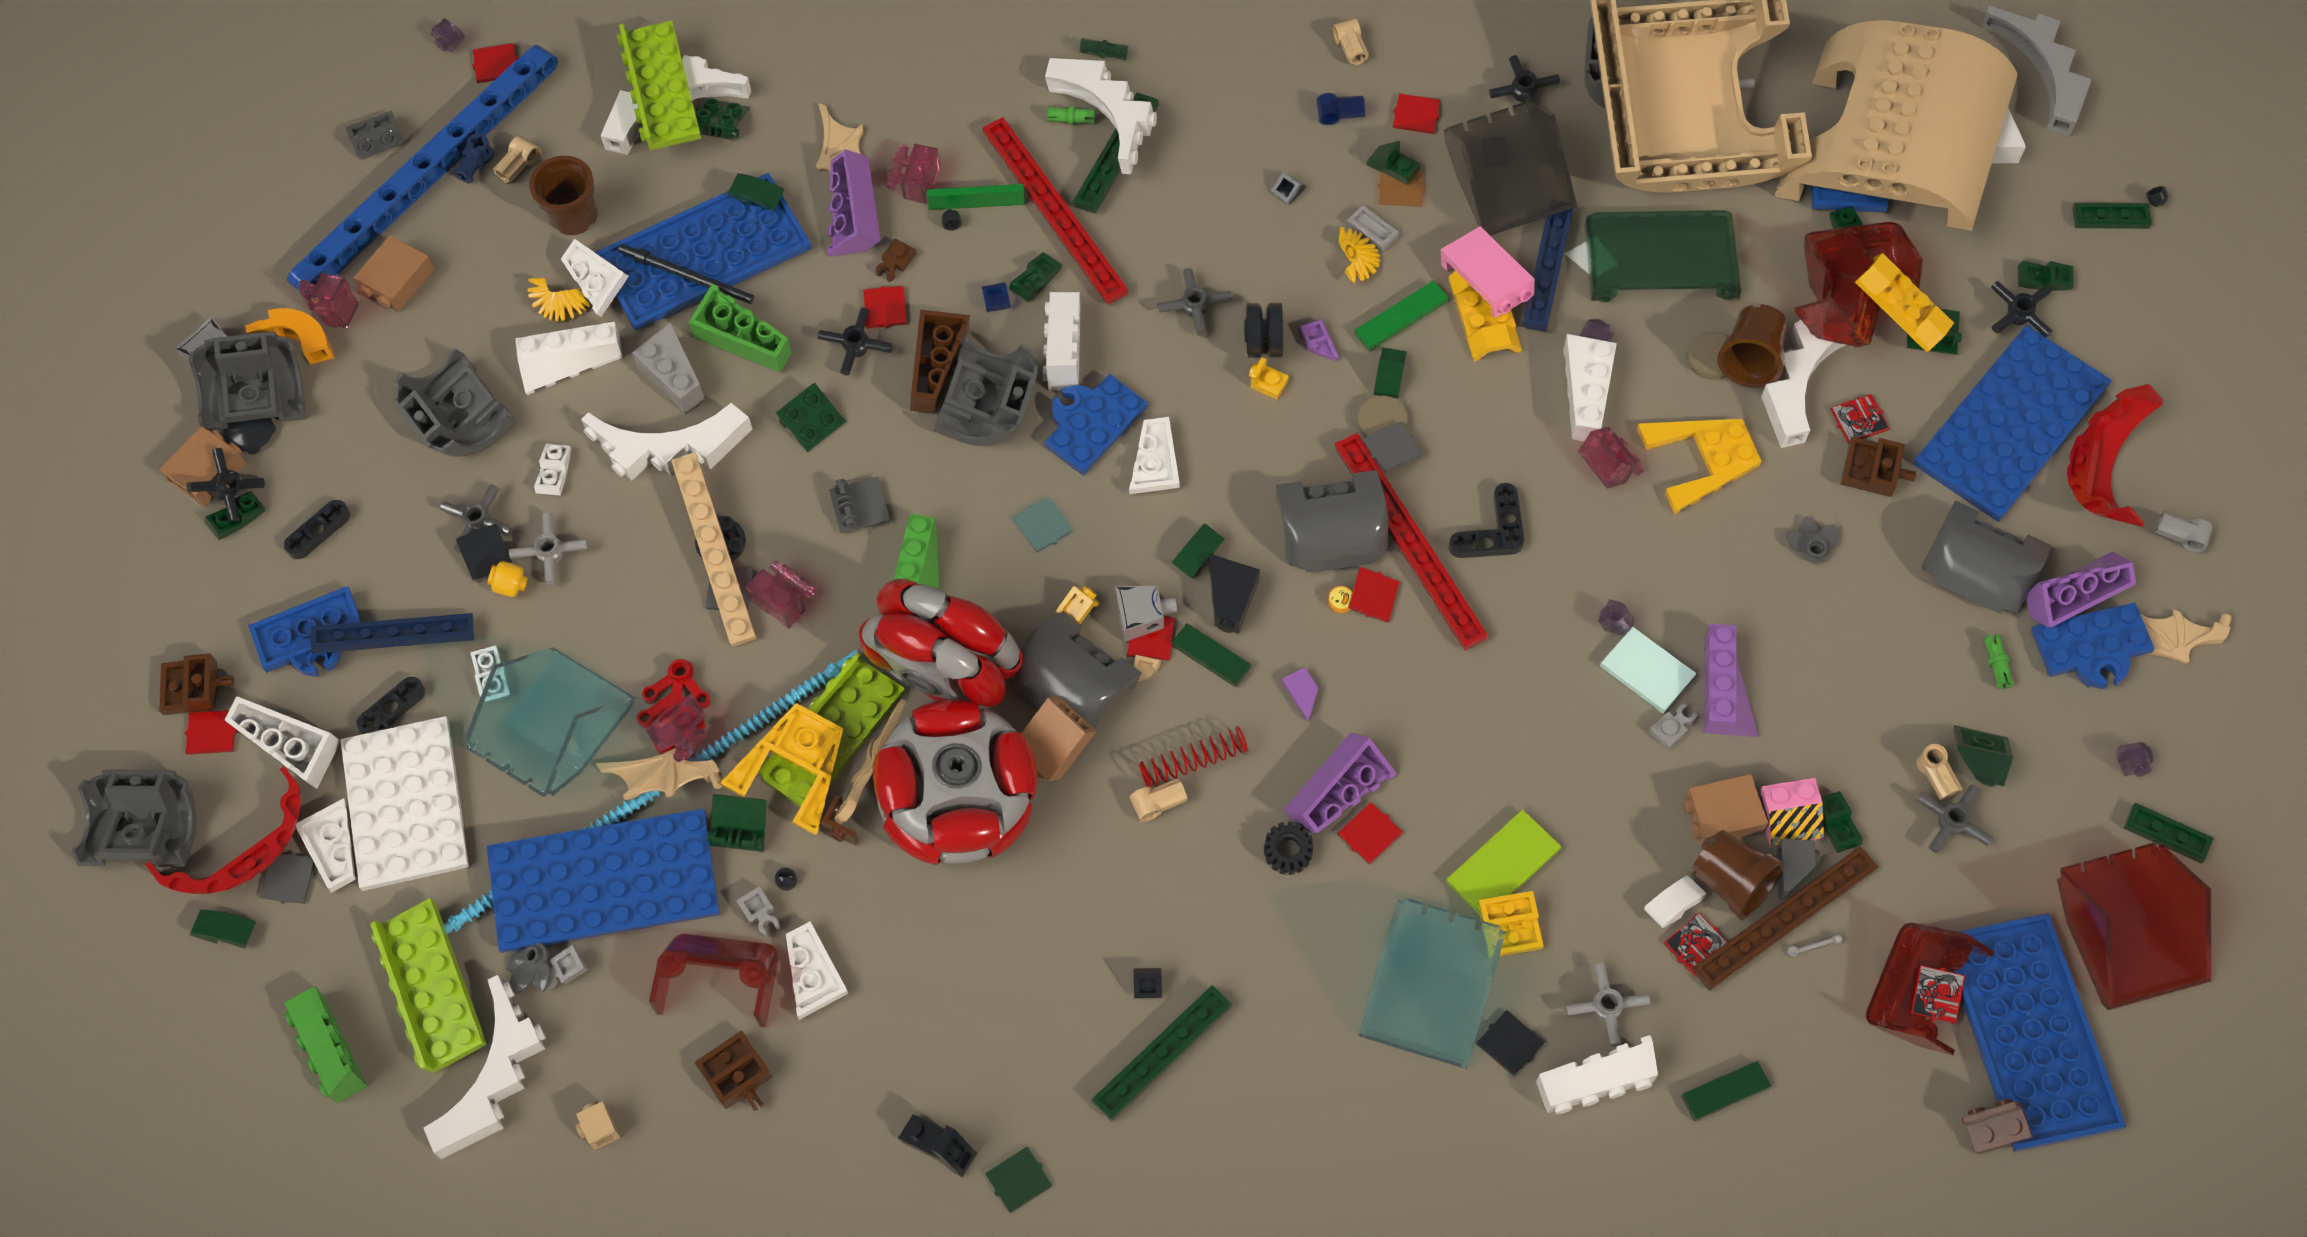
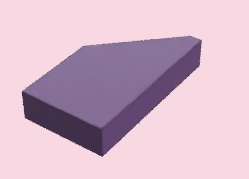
M1322 319L1299 326L1298 331L1307 351L1333 361L1338 360L1339 355Z
M1304 667L1284 677L1282 683L1307 722L1311 718L1318 687Z

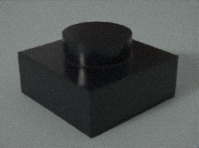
M1161 968L1134 969V999L1162 998Z

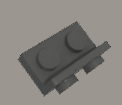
M392 111L346 127L359 159L404 143Z

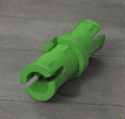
M1070 105L1069 108L1048 106L1047 122H1068V125H1073V123L1095 124L1096 111L1095 108H1074V106Z
M1995 634V639H1993V635H1989L1984 638L1990 658L1988 665L1993 669L1997 688L2003 689V684H2005V688H2009L2015 684L2008 665L2010 658L2005 654L2001 635Z

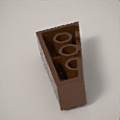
M920 310L910 411L936 412L956 363L960 348L968 333L970 315Z

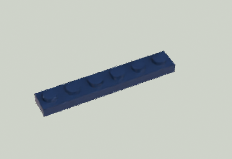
M1550 200L1533 275L1534 295L1527 301L1522 324L1524 328L1543 332L1547 331L1572 218L1573 204Z
M473 613L311 626V650L313 654L474 640Z

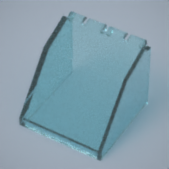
M553 647L492 666L465 736V740L469 741L467 750L481 759L488 755L489 757L485 759L486 762L502 772L507 770V775L523 785L532 782L528 784V788L542 797L548 794L554 796L583 772L633 707L636 697Z
M1405 898L1404 901L1398 899L1381 950L1359 1037L1467 1069L1506 931L1500 930L1501 926L1485 921H1482L1480 930L1474 929L1477 921L1475 918L1455 913L1453 922L1448 921L1450 914L1448 910L1429 905L1427 913L1423 914L1421 913L1423 903Z

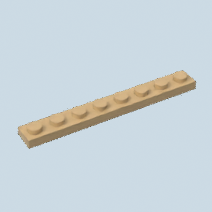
M696 452L673 459L671 462L730 645L735 647L755 640L757 637Z

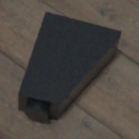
M1211 554L1209 557V575L1214 626L1226 633L1235 632L1239 634L1259 583L1260 569Z

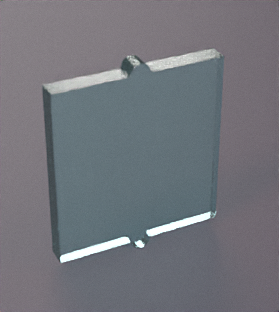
M1049 497L1035 505H1029L1028 509L1013 517V520L1037 553L1051 544L1056 545L1058 540L1073 532Z

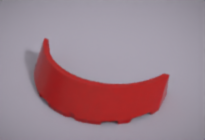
M2149 384L2123 390L2115 396L2117 400L2112 402L2103 411L2095 412L2087 421L2089 426L2083 435L2077 436L2069 455L2070 463L2067 466L2069 486L2072 488L2076 500L2085 509L2101 517L2144 527V521L2131 507L2119 508L2115 502L2111 489V474L2116 456L2129 434L2143 419L2163 405V399Z
M285 766L281 767L280 771L286 777L289 788L280 800L284 819L277 829L208 878L192 879L183 872L167 875L149 861L145 865L157 882L168 889L182 893L210 894L229 890L244 884L268 868L288 844L295 830L300 812V788Z

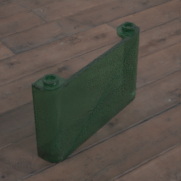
M1726 210L1597 212L1590 214L1586 218L1584 229L1591 301L1609 302L1617 296L1618 290L1716 288L1717 296L1724 300H1733L1740 297L1741 282L1733 215L1731 212Z

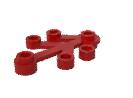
M678 659L673 661L668 668V675L652 686L645 687L642 691L645 702L653 704L658 701L659 693L672 685L669 695L647 710H642L637 714L639 725L643 728H648L653 725L655 717L667 710L663 732L657 734L654 739V746L660 754L677 747L674 731L679 710L689 721V726L693 732L701 733L706 728L704 718L697 715L682 696L683 687L685 686L694 696V702L698 708L705 709L711 703L709 694L702 691L693 680L694 668L687 660ZM679 671H686L684 675L677 676ZM649 692H655L653 697H646ZM701 697L707 698L703 703H699L698 699ZM644 716H650L648 721H641ZM696 721L702 722L698 727L693 726ZM664 743H671L670 747L662 748Z

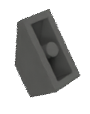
M1781 839L1776 848V855L1779 860L1784 862L1783 871L1778 879L1779 900H1785L1819 865L1820 854L1819 850H1815V840Z

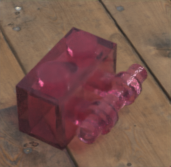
M914 144L911 156H908L909 148L901 145L898 152L894 154V165L888 171L886 187L889 190H895L896 185L899 184L902 186L905 200L927 204L926 190L933 188L940 168L938 148ZM906 167L905 173L902 174V168Z
M322 273L316 285L309 283L307 280L299 282V292L306 299V304L315 314H320L323 322L330 327L348 328L359 304L345 278Z
M1610 426L1591 431L1578 451L1607 489L1625 484L1632 473L1638 476L1644 472L1643 467L1640 465V459L1637 455H1632L1627 448L1625 440L1619 438Z
M774 561L770 569L776 575L773 576L765 569H762L748 583L746 590L753 603L789 629L806 611L801 595L805 594L811 598L816 590L809 585L810 582L804 577L799 578L795 575L789 566ZM787 581L794 587L790 589L783 583Z
M691 694L668 706L650 724L646 732L660 752L675 745L676 749L673 759L676 762H681L688 759L692 755L693 749L698 748L703 743L705 731L697 729L696 726L707 715Z

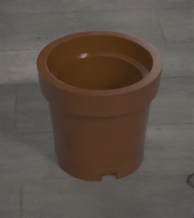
M556 156L545 160L537 166L530 178V192L537 205L545 211L554 228L560 230L565 235H578L587 231V227L592 222L593 224L595 223L598 211L593 195L594 180L591 169L584 161L573 156Z
M1762 304L1761 307L1752 308L1753 305H1750L1741 310L1731 335L1725 339L1717 356L1721 372L1729 380L1745 387H1765L1766 384L1776 382L1783 372L1785 360L1783 347L1787 332L1786 318L1778 309Z
M1721 830L1713 837L1717 841L1711 846L1706 844L1698 855L1692 868L1695 870L1692 872V875L1729 905V910L1740 920H1744L1763 903L1772 891L1783 871L1784 862L1771 854H1762L1733 837L1725 830Z

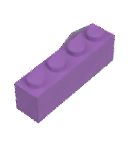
M845 149L830 160V191H833L831 203H829V212L833 213L832 225L828 226V236L832 237V246L828 247L827 256L831 257L866 252L881 241L868 156Z
M2110 552L2062 577L2038 582L2029 591L2026 598L2029 617L2051 628L2136 584L2133 562L2114 552Z
M1710 623L1704 636V733L1758 737L1737 657L1736 625Z
M1350 733L1285 807L1284 811L1296 826L1299 823L1302 825L1301 829L1304 830L1306 828L1309 832L1317 834L1340 817L1342 811L1349 806H1355L1361 801V797L1369 791L1374 792L1380 787L1381 782L1393 778L1397 773L1370 737Z

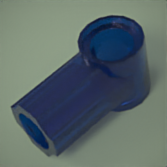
M1324 93L1316 99L1319 122L1323 125H1333L1340 119L1365 117V101L1363 96L1337 98L1333 93Z

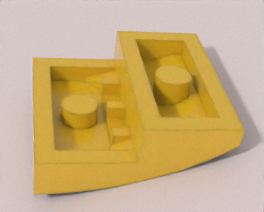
M1533 891L1478 901L1488 958L1543 949L1544 945L1538 924L1539 915Z

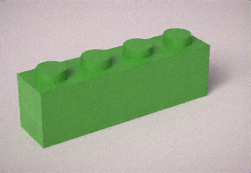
M713 283L689 320L693 338L781 373L792 354L789 340L786 336L765 321L755 317L754 313L749 309H744L737 304L735 299L729 295L726 296Z
M909 514L894 579L907 578L916 581L918 584L929 585L939 589L938 531L935 517Z
M314 986L284 1002L288 1010L285 1013V1017L292 1028L296 1027L299 1033L296 1036V1040L303 1051L307 1050L310 1056L307 1063L314 1075L318 1073L321 1079L318 1086L324 1097H330L336 1103H339L366 1088L367 1083L324 995Z

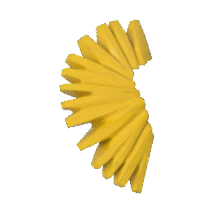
M1341 227L1338 242L1348 260L1351 261V265L1346 268V275L1352 283H1355L1356 276L1361 281L1369 279L1368 273L1375 274V268H1378L1380 265V254H1377L1378 249H1375V244H1366L1370 240L1369 238L1360 240L1362 233L1357 235L1355 230L1352 234V229L1350 228L1346 233L1344 227Z
M545 278L528 279V282L537 286L528 288V292L532 293L528 295L529 298L539 299L532 306L533 308L542 306L538 314L542 315L544 313V318H547L549 315V320H552L555 313V321L558 322L560 317L563 322L565 321V309L568 311L571 319H574L573 309L579 315H582L581 310L587 311L584 306L588 308L591 306L587 301L588 299L582 293L583 290L580 288L551 292L548 291Z

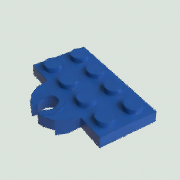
M1110 373L1094 390L1080 385L1065 387L1062 389L1061 394L1064 398L1072 399L1074 403L1070 406H1065L1061 403L1060 398L1055 396L1052 406V417L1058 428L1045 441L1044 446L1083 476L1148 407V402Z
M346 586L248 625L262 667L266 673L291 663L303 675L319 676V671L313 666L314 661L324 657L325 661L323 664L328 671H331L340 661L342 651L313 654L311 650V626L362 622L352 592Z
M2135 602L2071 617L2051 628L2043 624L2033 626L2031 630L2049 677L2075 671L2079 680L2084 685L2099 689H2105L2107 686V679L2101 675L2100 670L2106 669L2111 671L2114 676L2112 683L2114 686H2117L2128 674L2131 664L2130 658L2152 653L2155 649Z

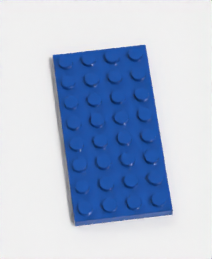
M769 172L758 177L776 185ZM727 191L596 251V254L629 276L616 294V297L634 330H639L701 301L709 288L652 265L637 263L634 258L618 252L621 244L635 249L642 248L649 251L655 257L733 286L812 249L811 242L783 195L774 212L752 201L748 205L727 195L729 192Z
M2026 325L1914 459L1912 464L1999 522L2110 385L2112 380Z
M699 809L487 845L499 952L505 953L526 949V947L536 945L537 942L551 945L720 915L710 842H707L708 827L705 810Z
M2047 913L1944 934L1940 939L1952 973L1965 975L1961 1000L1996 1102L2012 1099L2013 1102L2018 1101L2022 1104L2034 1137L2012 1144L2013 1151L2018 1152L2124 1129L2126 1127L2124 1118L2050 914Z

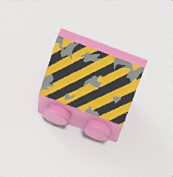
M1815 778L1762 786L1758 795L1768 821L1765 832L1770 848L1777 847L1781 839L1816 841L1824 838L1823 805Z

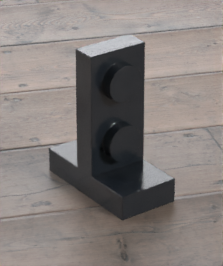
M912 1114L898 1137L902 1143L944 1163L954 1174L960 1177L964 1176L977 1154L955 1129L947 1125L943 1129Z

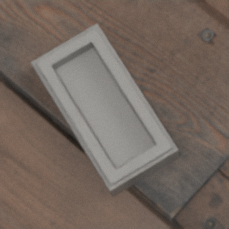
M1364 205L1354 212L1346 222L1347 226L1354 231L1356 230L1358 234L1362 233L1363 238H1369V242L1375 244L1382 252L1399 237V232Z

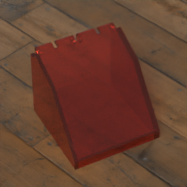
M2155 843L2135 847V858L2132 856V849L2110 854L2109 860L2107 856H2102L2084 861V872L2081 871V863L2060 868L2061 878L2057 879L2066 923L2100 1001L2107 1010L2211 982V888L2164 845H2159L2157 848Z

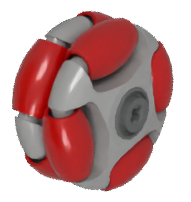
M907 578L894 579L886 583L878 591L876 607L881 615L866 620L859 629L860 646L865 656L872 663L882 669L890 670L897 679L923 692L934 701L962 699L978 704L979 709L995 707L1003 701L1006 694L1005 680L1011 678L1019 671L1023 656L1014 638L991 613L971 601L948 596L943 590L929 585L918 584L916 581Z
M962 699L934 701L912 710V717L906 718L892 731L882 750L876 754L873 768V782L877 805L881 818L885 821L883 825L884 831L908 855L932 865H938L941 861L945 864L969 863L984 859L986 856L994 858L1007 850L1024 831L1033 809L1030 800L1035 797L1038 782L1035 757L1024 734L1017 732L1007 721L985 708L979 709L978 704Z

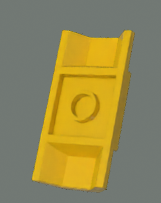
M1883 253L1878 254L1874 257L1873 264L1855 283L1913 340L1928 352L1946 335L1954 322L1939 307L1933 306L1934 303L1929 297L1921 292L1912 283L1910 278L1905 276Z
M1457 271L1449 275V283L1473 361H1478L1489 352L1510 349L1516 353L1522 352L1511 310L1494 318L1491 315V305Z

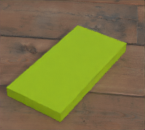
M1522 809L1448 877L1446 883L1480 915L1479 900L1514 894L1556 855L1562 846Z

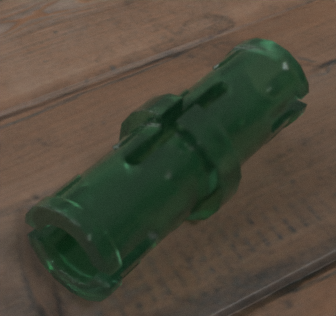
M1081 39V49L1079 51L1081 54L1097 55L1101 59H1105V57L1125 61L1127 59L1128 45L1108 43V40L1094 41Z

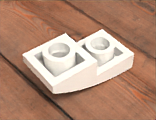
M545 444L539 460L541 469L534 485L537 494L561 496L569 466L570 446Z
M495 645L470 652L481 701L508 694L498 647Z
M1687 875L1656 896L1645 906L1644 910L1664 928L1680 919L1687 909L1703 901L1707 893Z

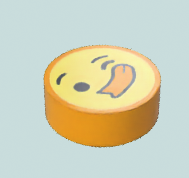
M1345 586L1333 588L1328 597L1329 607L1336 613L1350 611L1351 609L1348 608L1352 591Z

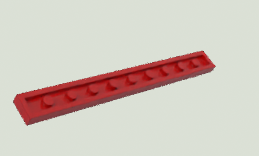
M1004 117L982 127L986 138L1017 181L1023 184L1027 195L1104 302L1109 305L1127 295L1128 288Z
M1358 433L1335 443L1337 453L1351 474L1373 470L1378 471L1387 507L1388 532L1464 651L1487 640L1488 634L1375 459L1371 458V453Z

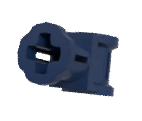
M475 133L468 138L467 146L462 152L464 159L458 167L453 169V174L465 183H472L474 180L473 175L477 169L482 170L486 163L493 159L494 152L489 146L488 138L484 134Z

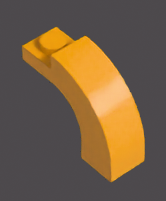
M289 308L268 310L269 319L257 320L254 323L245 325L247 334L276 332L278 336L298 340L301 342L302 351L310 365L335 358L331 343L322 327L313 317L305 312Z

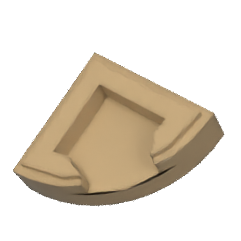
M1135 655L1133 666L1141 672L1138 681L1152 677V674L1158 671L1161 660Z

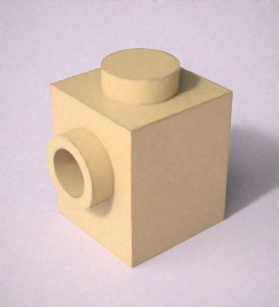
M603 1101L589 1103L582 1108L581 1112L576 1114L580 1122L575 1125L581 1139H587L588 1144L594 1151L620 1139L611 1114Z

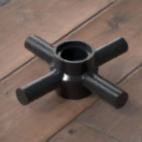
M1517 55L1511 56L1509 61L1515 74V79L1511 85L1489 89V96L1493 99L1513 94L1517 101L1526 103L1530 116L1536 118L1540 115L1534 99L1537 88L1559 84L1560 77L1556 74L1536 79L1534 73L1526 70L1523 71Z
M1996 281L1991 286V289L2009 304L2007 315L1992 325V330L1995 333H2000L2011 323L2024 325L2027 322L2045 338L2053 332L2051 328L2035 315L2036 304L2052 292L2048 285H2044L2033 295L2020 293L2016 297L1999 281Z
M860 308L856 324L847 327L843 334L819 330V340L840 343L846 351L840 371L843 375H850L855 357L863 356L867 349L891 353L892 343L868 339L867 334L864 332L870 310L867 308Z
M215 448L212 450L218 474L214 476L212 481L187 482V491H211L216 499L225 501L229 522H237L240 520L234 496L238 494L240 489L264 488L265 481L263 478L241 479L236 471L227 469L223 449Z

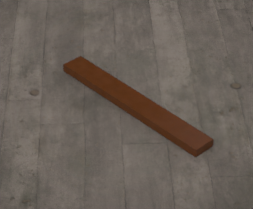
M1861 846L1696 964L1692 970L1705 987L1711 991L1875 872L1878 866Z

